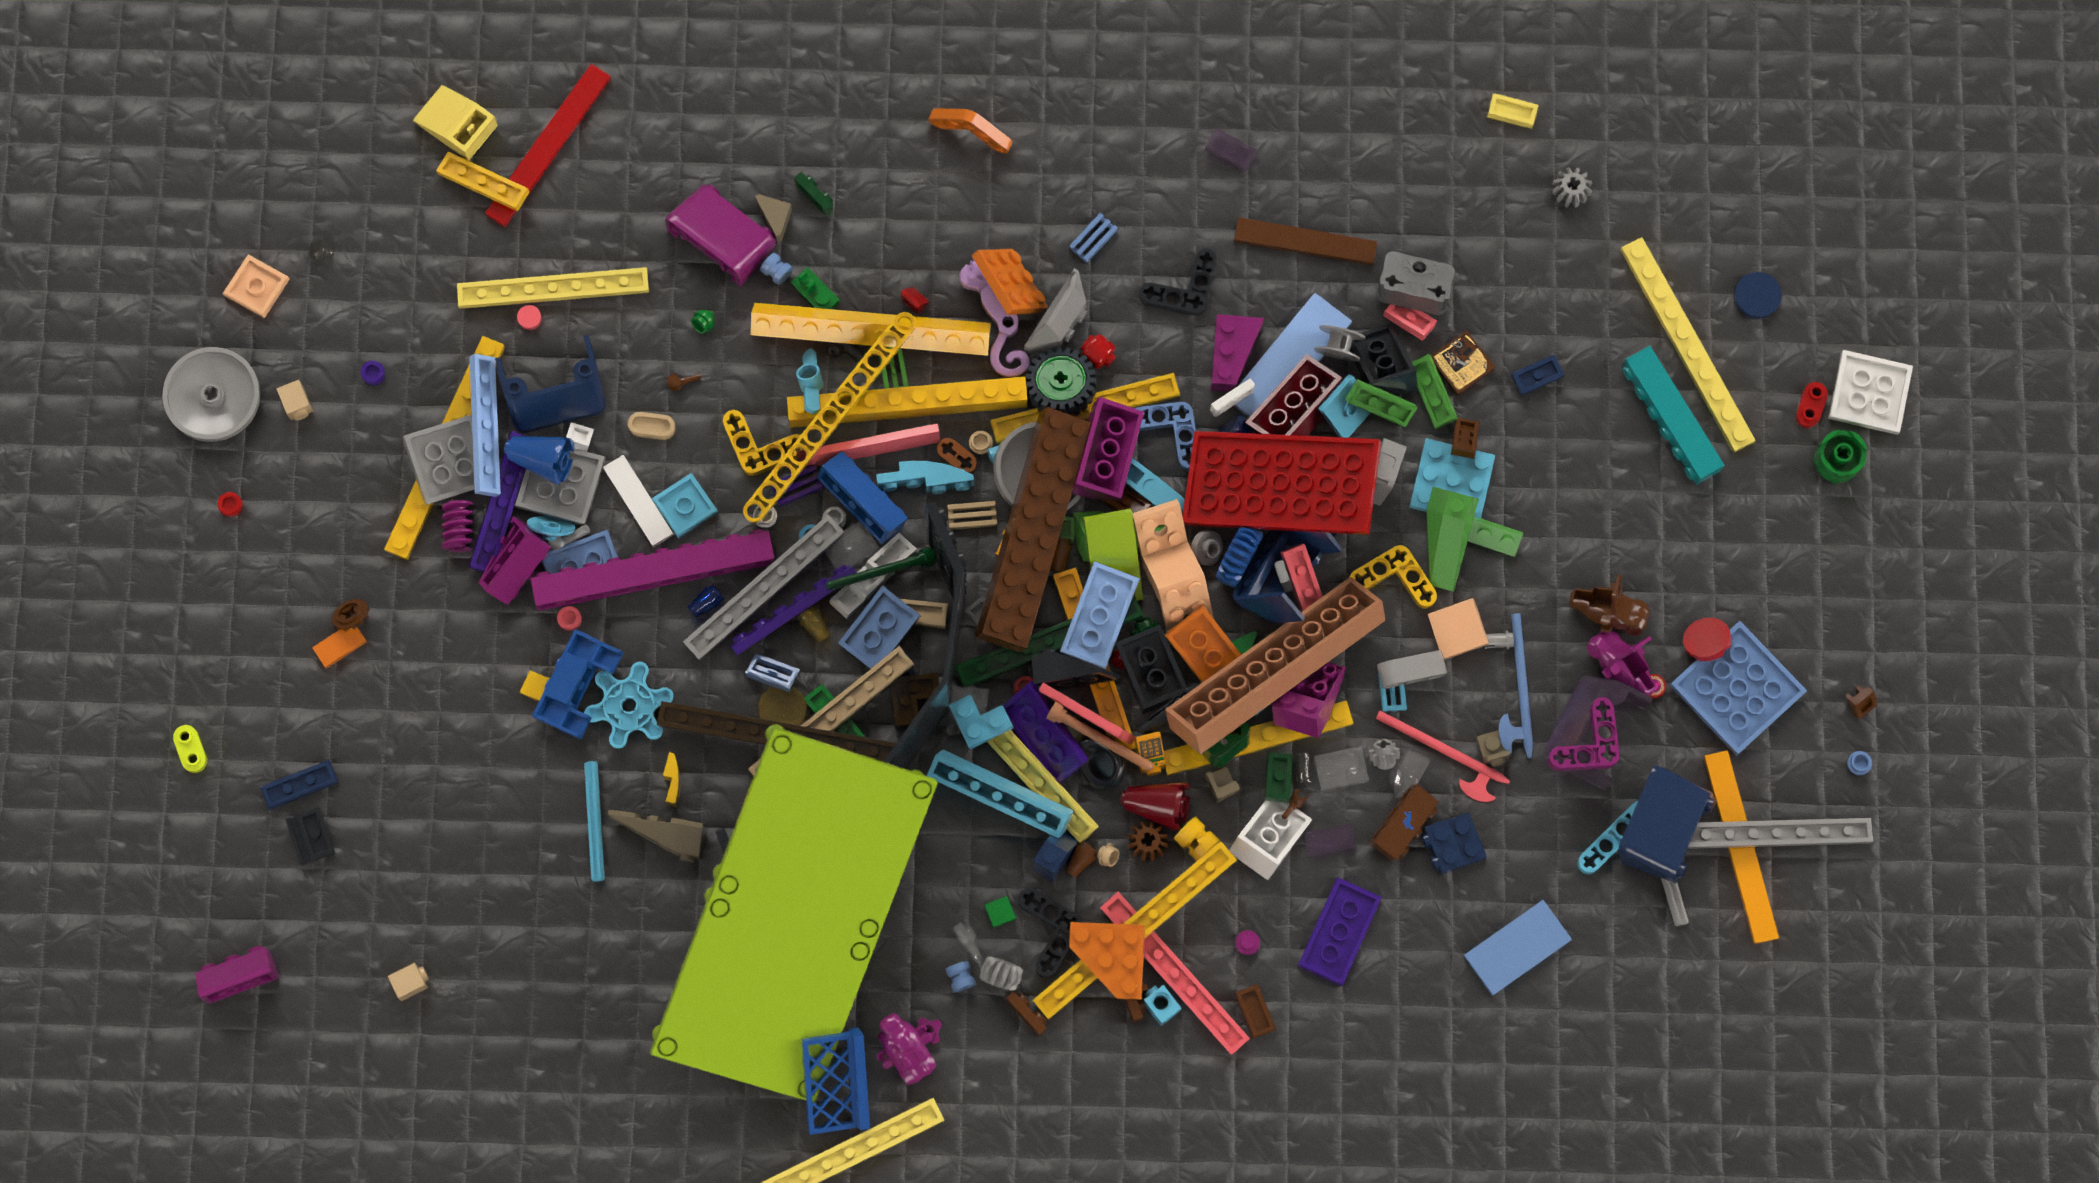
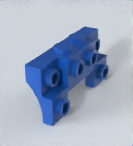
M574 630L562 656L555 664V670L551 678L545 684L544 692L532 717L581 740L592 718L587 714L577 711V708L594 673L598 668L614 674L624 653L588 634Z

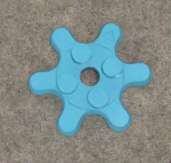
M643 662L634 663L629 676L624 680L615 679L611 673L606 671L598 672L595 677L597 686L604 692V698L599 704L588 706L584 714L592 718L591 723L604 720L611 724L612 732L609 742L614 748H623L627 743L629 734L634 730L643 731L652 740L660 738L663 734V728L657 726L654 712L661 706V701L671 703L674 694L667 687L653 690L647 686L646 677L649 669ZM626 700L635 701V710L631 712L624 711L623 703Z

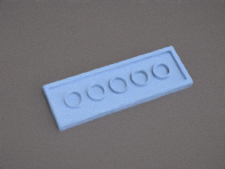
M1314 293L1239 384L1241 385L1251 378L1255 388L1251 395L1235 404L1234 407L1247 417H1250L1306 354L1318 362L1324 358L1325 355L1314 351V347H1327L1330 334L1321 331L1319 326L1329 325L1347 329L1352 320Z

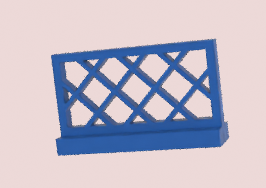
M858 1027L848 1028V1032L801 1039L808 1133L812 1135L857 1127L860 1130L870 1129L864 1035ZM846 1040V1048L840 1055L831 1049L837 1041ZM820 1044L824 1049L814 1058L809 1054L808 1045ZM828 1051L837 1057L829 1068L820 1063ZM841 1061L848 1066V1071L842 1078L833 1072ZM816 1065L826 1071L817 1082L810 1077V1073ZM829 1075L838 1080V1083L830 1092L822 1086ZM842 1085L849 1088L850 1092L844 1101L835 1096V1093ZM818 1088L827 1094L819 1105L812 1101V1096ZM831 1098L840 1104L832 1115L823 1109ZM844 1108L851 1112V1121L840 1122L836 1118ZM820 1112L829 1118L824 1125L814 1126V1118Z

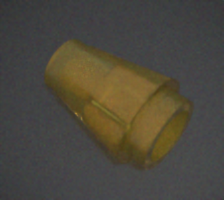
M811 606L798 616V619L801 621L799 624L817 639L819 643L831 635L819 609L816 610L814 606Z

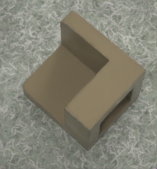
M1227 767L1213 773L1211 771L1205 773V779L1216 803L1239 794L1240 788L1238 783L1233 781Z

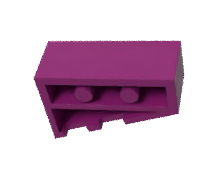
M1217 314L1210 391L1230 392L1237 387L1263 326L1264 318Z
M515 516L510 521L513 527L508 536H503L500 540V543L503 544L497 557H491L478 582L486 592L507 605L518 596L520 588L526 580L532 577L534 569L540 561L546 558L551 548L539 533L529 529L526 523Z

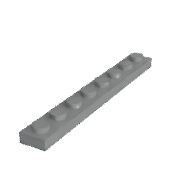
M828 514L683 641L684 644L700 661L844 535L845 532Z
M1871 818L1701 822L1697 825L1688 849L1870 844L1873 842Z

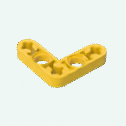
M730 410L723 417L724 428L742 470L749 476H755L775 468L785 455L782 445H786V449L792 447V442L800 437L799 434H793L758 449L741 412ZM731 417H734L736 420L740 419L737 422L740 432L736 433L732 424L728 425ZM741 437H746L750 441L749 446L745 449H741L736 445L737 440ZM772 449H777L781 452V457L776 461H771L767 457L768 452ZM797 451L793 453V459L795 460L798 458ZM760 454L764 455L766 465L763 466L761 461L756 463L755 469H752L750 466L746 467L749 464V459L757 462L761 460Z
M1403 545L1391 548L1356 569L1350 575L1353 579H1356L1355 576L1363 578L1367 575L1365 570L1368 569L1370 577L1363 582V586L1368 590L1396 573L1418 607L1423 609L1430 608L1437 599L1434 587L1410 550ZM1396 552L1399 554L1404 553V562H1401V560L1393 562L1392 566L1394 569H1391L1389 561L1395 558ZM1377 563H1382L1386 567V573L1383 575L1375 574L1373 566ZM1409 571L1417 572L1419 581L1410 583L1406 579V574ZM1422 582L1425 584L1421 588L1425 594H1431L1429 598L1430 602H1427L1426 600H1420L1422 593L1419 590V588L1417 589V591L1413 590L1419 587L1422 584Z

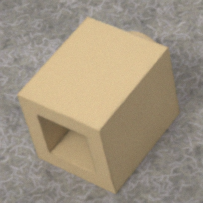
M299 380L277 388L290 420L304 419L308 416V413L313 412Z
M415 963L388 976L398 999L401 1001L428 988L426 981L429 980V977L424 967L419 968Z

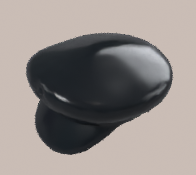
M1091 738L1078 743L1089 759L1081 766L1082 774L1086 781L1092 787L1102 791L1117 787L1125 775L1124 758Z

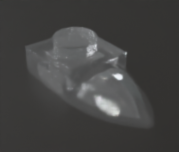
M1407 748L1396 768L1397 774L1394 782L1396 798L1402 797L1410 785L1418 784L1430 762L1429 758Z
M959 923L953 928V932L981 969L983 964L982 957L973 940L976 938V935L969 925L964 927L962 923Z

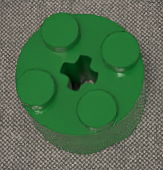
M1835 430L1830 432L1818 445L1813 461L1817 471L1825 479L1834 484L1846 482L1854 478L1865 465L1867 447L1864 440L1857 433ZM1842 454L1844 458H1839L1838 456Z

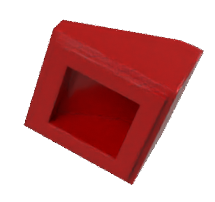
M914 287L901 291V300L916 314H919L929 304V301Z

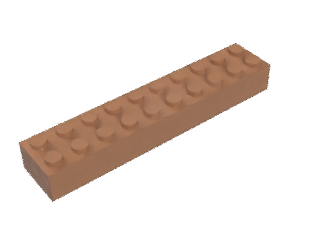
M1349 577L1303 610L1301 613L1305 617L1304 621L1285 623L1166 708L1169 728L1199 754H1202L1386 621L1382 600L1355 579Z

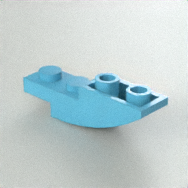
M1132 458L1125 486L1150 501L1153 507L1177 499L1181 512H1183L1185 499Z
M929 461L899 462L900 471L876 474L877 486L885 492L897 490V487L901 486L917 488L923 483L926 484V491L932 492V494H942L948 489L955 488L956 491H965L970 489V486H974V476L950 465Z

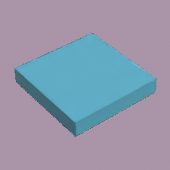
M692 473L652 498L655 506L678 539L718 514V510Z

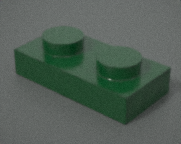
M799 172L794 177L795 186L827 218L834 212L833 199L825 191L822 193L816 187L818 185L810 175L805 176L802 172Z
M1268 752L1264 800L1289 803L1293 755Z

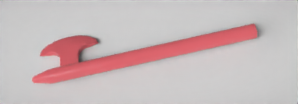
M1379 711L1375 718L1479 772L1475 781L1471 783L1459 779L1462 791L1474 800L1491 802L1496 798L1486 790V785L1490 778L1497 782L1510 783V780L1499 771L1382 711Z

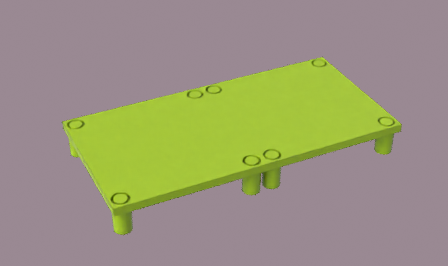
M775 724L769 726L765 732L766 746L723 860L713 870L715 881L713 886L707 889L704 894L706 905L661 1024L656 1026L652 1032L654 1042L650 1053L656 1057L806 1101L801 1039L842 1033L938 781L923 775L919 770L909 771L786 731L782 726ZM838 1041L831 1047L832 1050L835 1051ZM820 1044L808 1045L809 1054L816 1058L824 1047ZM828 1051L820 1063L828 1068L833 1054ZM816 1065L811 1071L810 1077L817 1082L826 1071ZM819 1088L812 1096L813 1102H815L817 1099L818 1093L820 1091Z

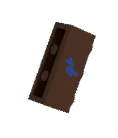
M1418 784L1410 785L1368 843L1391 861L1398 860V858L1402 859L1409 851L1408 844L1411 840H1416L1422 833L1423 828L1421 826L1424 822L1431 820L1438 809L1435 807L1439 801Z

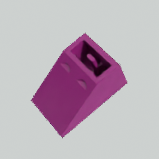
M1328 662L1276 699L1272 705L1274 725L1319 738L1330 717L1346 667Z

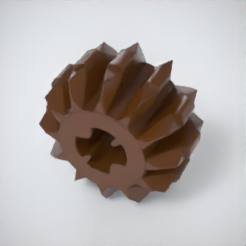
M1141 821L1140 829L1136 826L1131 828L1135 835L1128 834L1127 839L1132 841V843L1127 845V848L1129 850L1136 849L1132 854L1134 858L1142 854L1141 862H1145L1146 856H1149L1150 861L1154 862V853L1162 857L1164 853L1161 849H1167L1168 844L1163 842V840L1167 839L1168 835L1165 833L1159 835L1163 827L1160 825L1153 829V821H1150L1149 827H1146L1144 821ZM1146 836L1149 837V840L1153 839L1150 847H1147L1146 843L1142 844Z

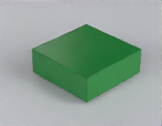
M1007 896L984 905L993 929L1016 920Z

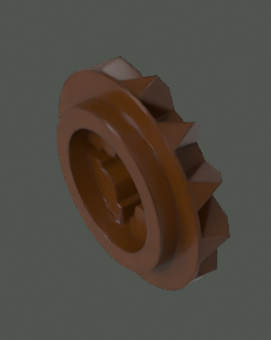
M362 599L346 601L335 610L332 622L338 630L342 629L345 632L350 628L355 630L357 625H362L363 620L369 617L368 612L370 609Z

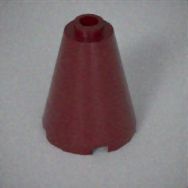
M1184 782L1129 786L1127 791L1123 790L1121 805H1124L1126 811L1180 831L1182 829L1180 823H1186L1190 796H1185V789L1190 790L1189 783Z

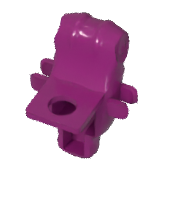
M1613 630L1610 633L1600 631L1597 636H1593L1589 640L1587 651L1590 656L1599 660L1600 666L1604 669L1602 673L1606 679L1612 677L1618 684L1632 689L1641 698L1647 697L1655 691L1656 683L1649 674V666L1643 657L1645 651L1642 648L1644 644L1651 640L1650 636L1633 646L1624 642L1619 634Z
M895 1013L886 1016L879 1022V1028L882 1032L878 1034V1038L882 1043L883 1050L877 1054L878 1061H883V1068L888 1069L894 1065L907 1085L918 1083L920 1079L930 1075L936 1068V1063L925 1046L932 1039L930 1033L924 1034L927 1030L926 1027L920 1025L914 1028L904 1019H900L899 1015Z

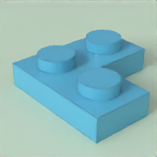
M971 694L949 705L970 750L1014 728L1003 705L980 715Z

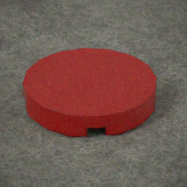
M1703 618L1695 621L1687 628L1683 635V644L1687 654L1701 662L1713 661L1722 657L1724 651L1727 648L1729 649L1732 643V635L1728 625L1716 618Z

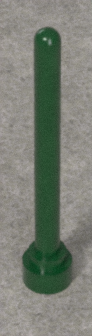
M931 547L920 549L913 557L830 580L826 583V588L828 590L838 589L916 565L927 568L935 565V555Z

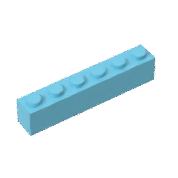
M941 750L935 755L927 774L928 777L934 778L952 789L1057 838L1065 833L1074 812L1072 809L945 750Z

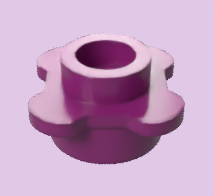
M920 1018L917 1022L918 1026L924 1025L926 1029H931L932 1039L930 1042L932 1044L938 1043L940 1040L938 1033L942 1027L939 1020L928 1021L926 1018Z

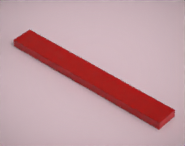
M590 64L509 180L528 188L529 193L532 191L610 81L611 76ZM493 200L485 215L506 227L517 211Z

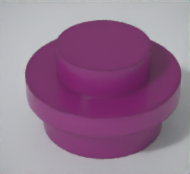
M1245 930L1236 937L1235 946L1241 954L1252 955L1258 950L1260 940L1255 932Z

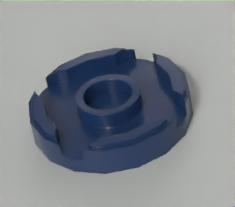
M1762 272L1749 273L1742 277L1735 287V305L1747 317L1754 319L1767 318L1776 311L1781 303V287L1776 279L1769 274Z

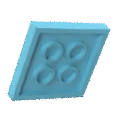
M1426 438L1409 508L1427 512L1432 488L1437 487L1478 498L1475 517L1481 518L1495 455L1477 450L1474 459L1451 455L1452 444Z

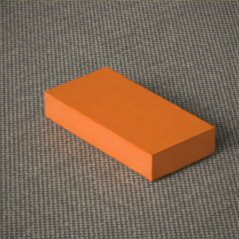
M356 626L355 630L352 628L346 632L342 629L338 630L312 648L327 669L367 643V641Z

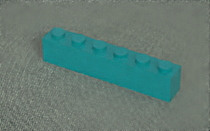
M1651 346L1626 358L1622 364L1624 376L1627 380L1633 382L1636 387L1634 390L1637 397L1646 403L1649 416L1659 424V431L1665 440H1669L1673 447L1672 452L1675 458L1681 460L1684 464V471L1687 477L1697 485L1721 472L1725 466Z

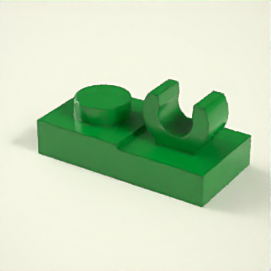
M809 267L790 282L794 289L813 308L833 309L840 303L837 296Z

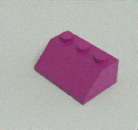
M257 946L249 949V954L241 957L238 954L225 958V962L219 965L211 963L201 967V971L195 973L199 997L208 1004L279 979L271 951L267 947Z

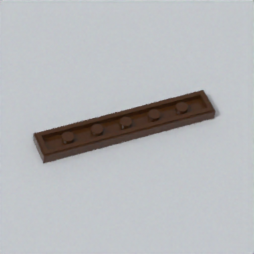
M1240 217L1237 220L1234 242L1372 266L1377 241Z

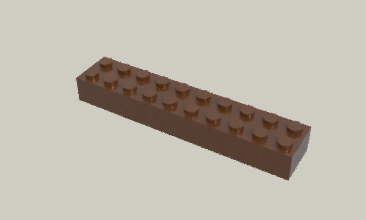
M1049 407L1039 412L975 638L1016 652H1021L1028 648L1091 422Z

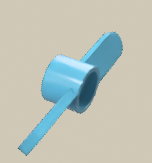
M810 348L803 354V365L798 368L796 376L800 389L804 392L805 410L808 413L816 414L820 408L819 391L822 389L824 382L820 369L817 366L816 351Z

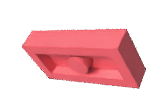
M1392 304L1384 312L1385 318L1422 341L1436 326L1437 320L1423 311Z

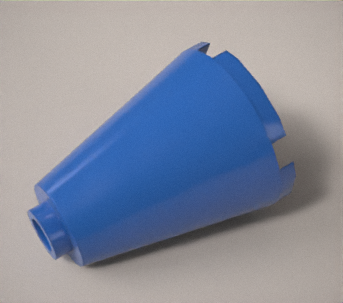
M513 436L511 440H507L504 453L507 454L508 460L554 484L560 485V482L566 480L571 470L573 459H569L570 451L574 452L575 447L574 441L568 437Z

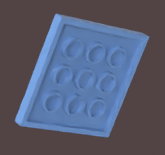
M1741 621L1730 629L1732 643L1730 648L1724 651L1722 657L1706 662L1696 660L1669 685L1736 756L1807 692Z

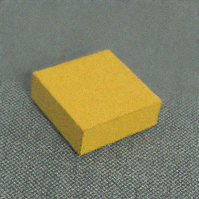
M530 670L520 693L539 701L544 692L545 684L550 678Z

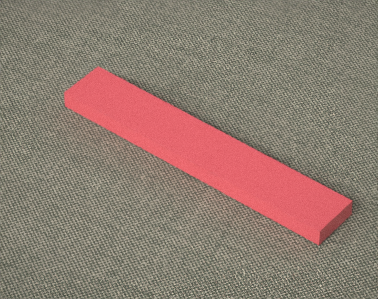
M938 424L822 446L804 469L813 465L815 467L822 466L841 451L854 460L939 443ZM804 450L797 451L798 462L806 458L807 453Z

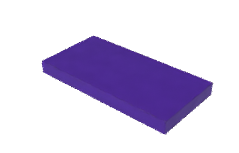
M1034 681L1029 682L1003 705L1014 727L1013 729L1021 741L1060 784L1089 760L1063 722L1058 723L1055 721L1053 723L1046 719L1052 706L1044 694L1040 692L1039 687L1034 684Z
M1337 877L1298 963V967L1342 987L1382 897Z

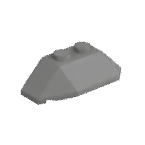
M1073 269L1024 345V352L1026 354L1061 347L1064 341L1068 343L1075 332L1073 330L1077 322L1081 323L1087 314L1085 310L1086 299L1077 269Z

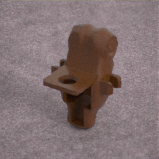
M1622 575L1617 576L1616 583H1611L1610 588L1595 587L1591 590L1576 588L1570 595V607L1584 613L1592 622L1602 625L1601 632L1610 633L1611 628H1613L1614 630H1624L1629 635L1637 636L1647 627L1646 621L1650 615L1649 606L1642 600L1631 599L1622 594Z

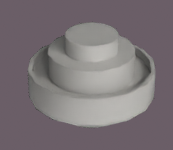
M1200 531L1192 541L1191 549L1200 565H1214L1222 555V539L1214 531Z

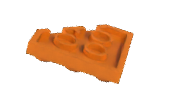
M1070 922L1069 947L1117 999L1142 1000L1145 925Z

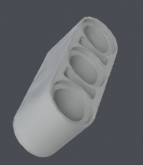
M1441 650L1377 664L1383 689L1431 680L1448 674Z

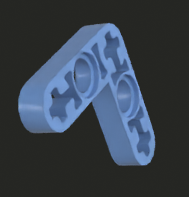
M1186 402L1136 407L1135 409L1144 411L1143 418L1145 413L1148 412L1149 424H1145L1146 419H1142L1139 431L1173 427L1178 464L1183 470L1189 471L1190 464L1182 459L1186 457L1185 448L1190 447V456L1192 453L1191 446H1193L1194 432L1196 431L1192 407ZM1180 408L1184 412H1188L1184 419H1181L1180 415H1173L1172 421H1169V409L1172 410L1171 414H1177ZM1155 411L1163 412L1165 415L1164 421L1160 423L1155 422L1151 417L1152 413ZM1181 431H1189L1192 434V439L1189 442L1181 441L1179 439Z

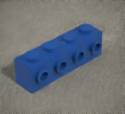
M841 451L822 465L816 478L882 545L902 530L908 517L901 508L897 507L888 498L884 491L880 490L872 482L867 474L863 473L855 465L852 458Z

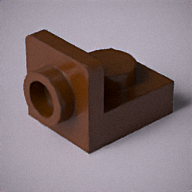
M1147 985L1143 986L1142 994L1148 991ZM1124 999L1133 1024L1142 1021V1014L1146 1013L1142 1000Z

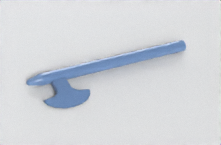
M1515 613L1511 614L1522 727L1512 726L1508 713L1504 714L1499 723V738L1503 748L1506 751L1509 750L1510 753H1512V742L1514 740H1523L1527 757L1531 758L1533 736L1521 614Z

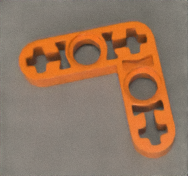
M934 108L928 119L932 125L941 129L969 130L989 147L1000 153L1007 154L1013 143L1004 133L982 116L969 109Z

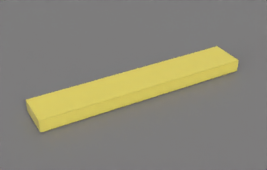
M1011 730L987 741L1031 791L1074 810L1067 830L1080 844L1099 827Z

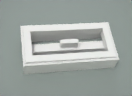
M1251 378L1211 404L1210 411L1214 417L1219 416L1254 392L1255 384Z

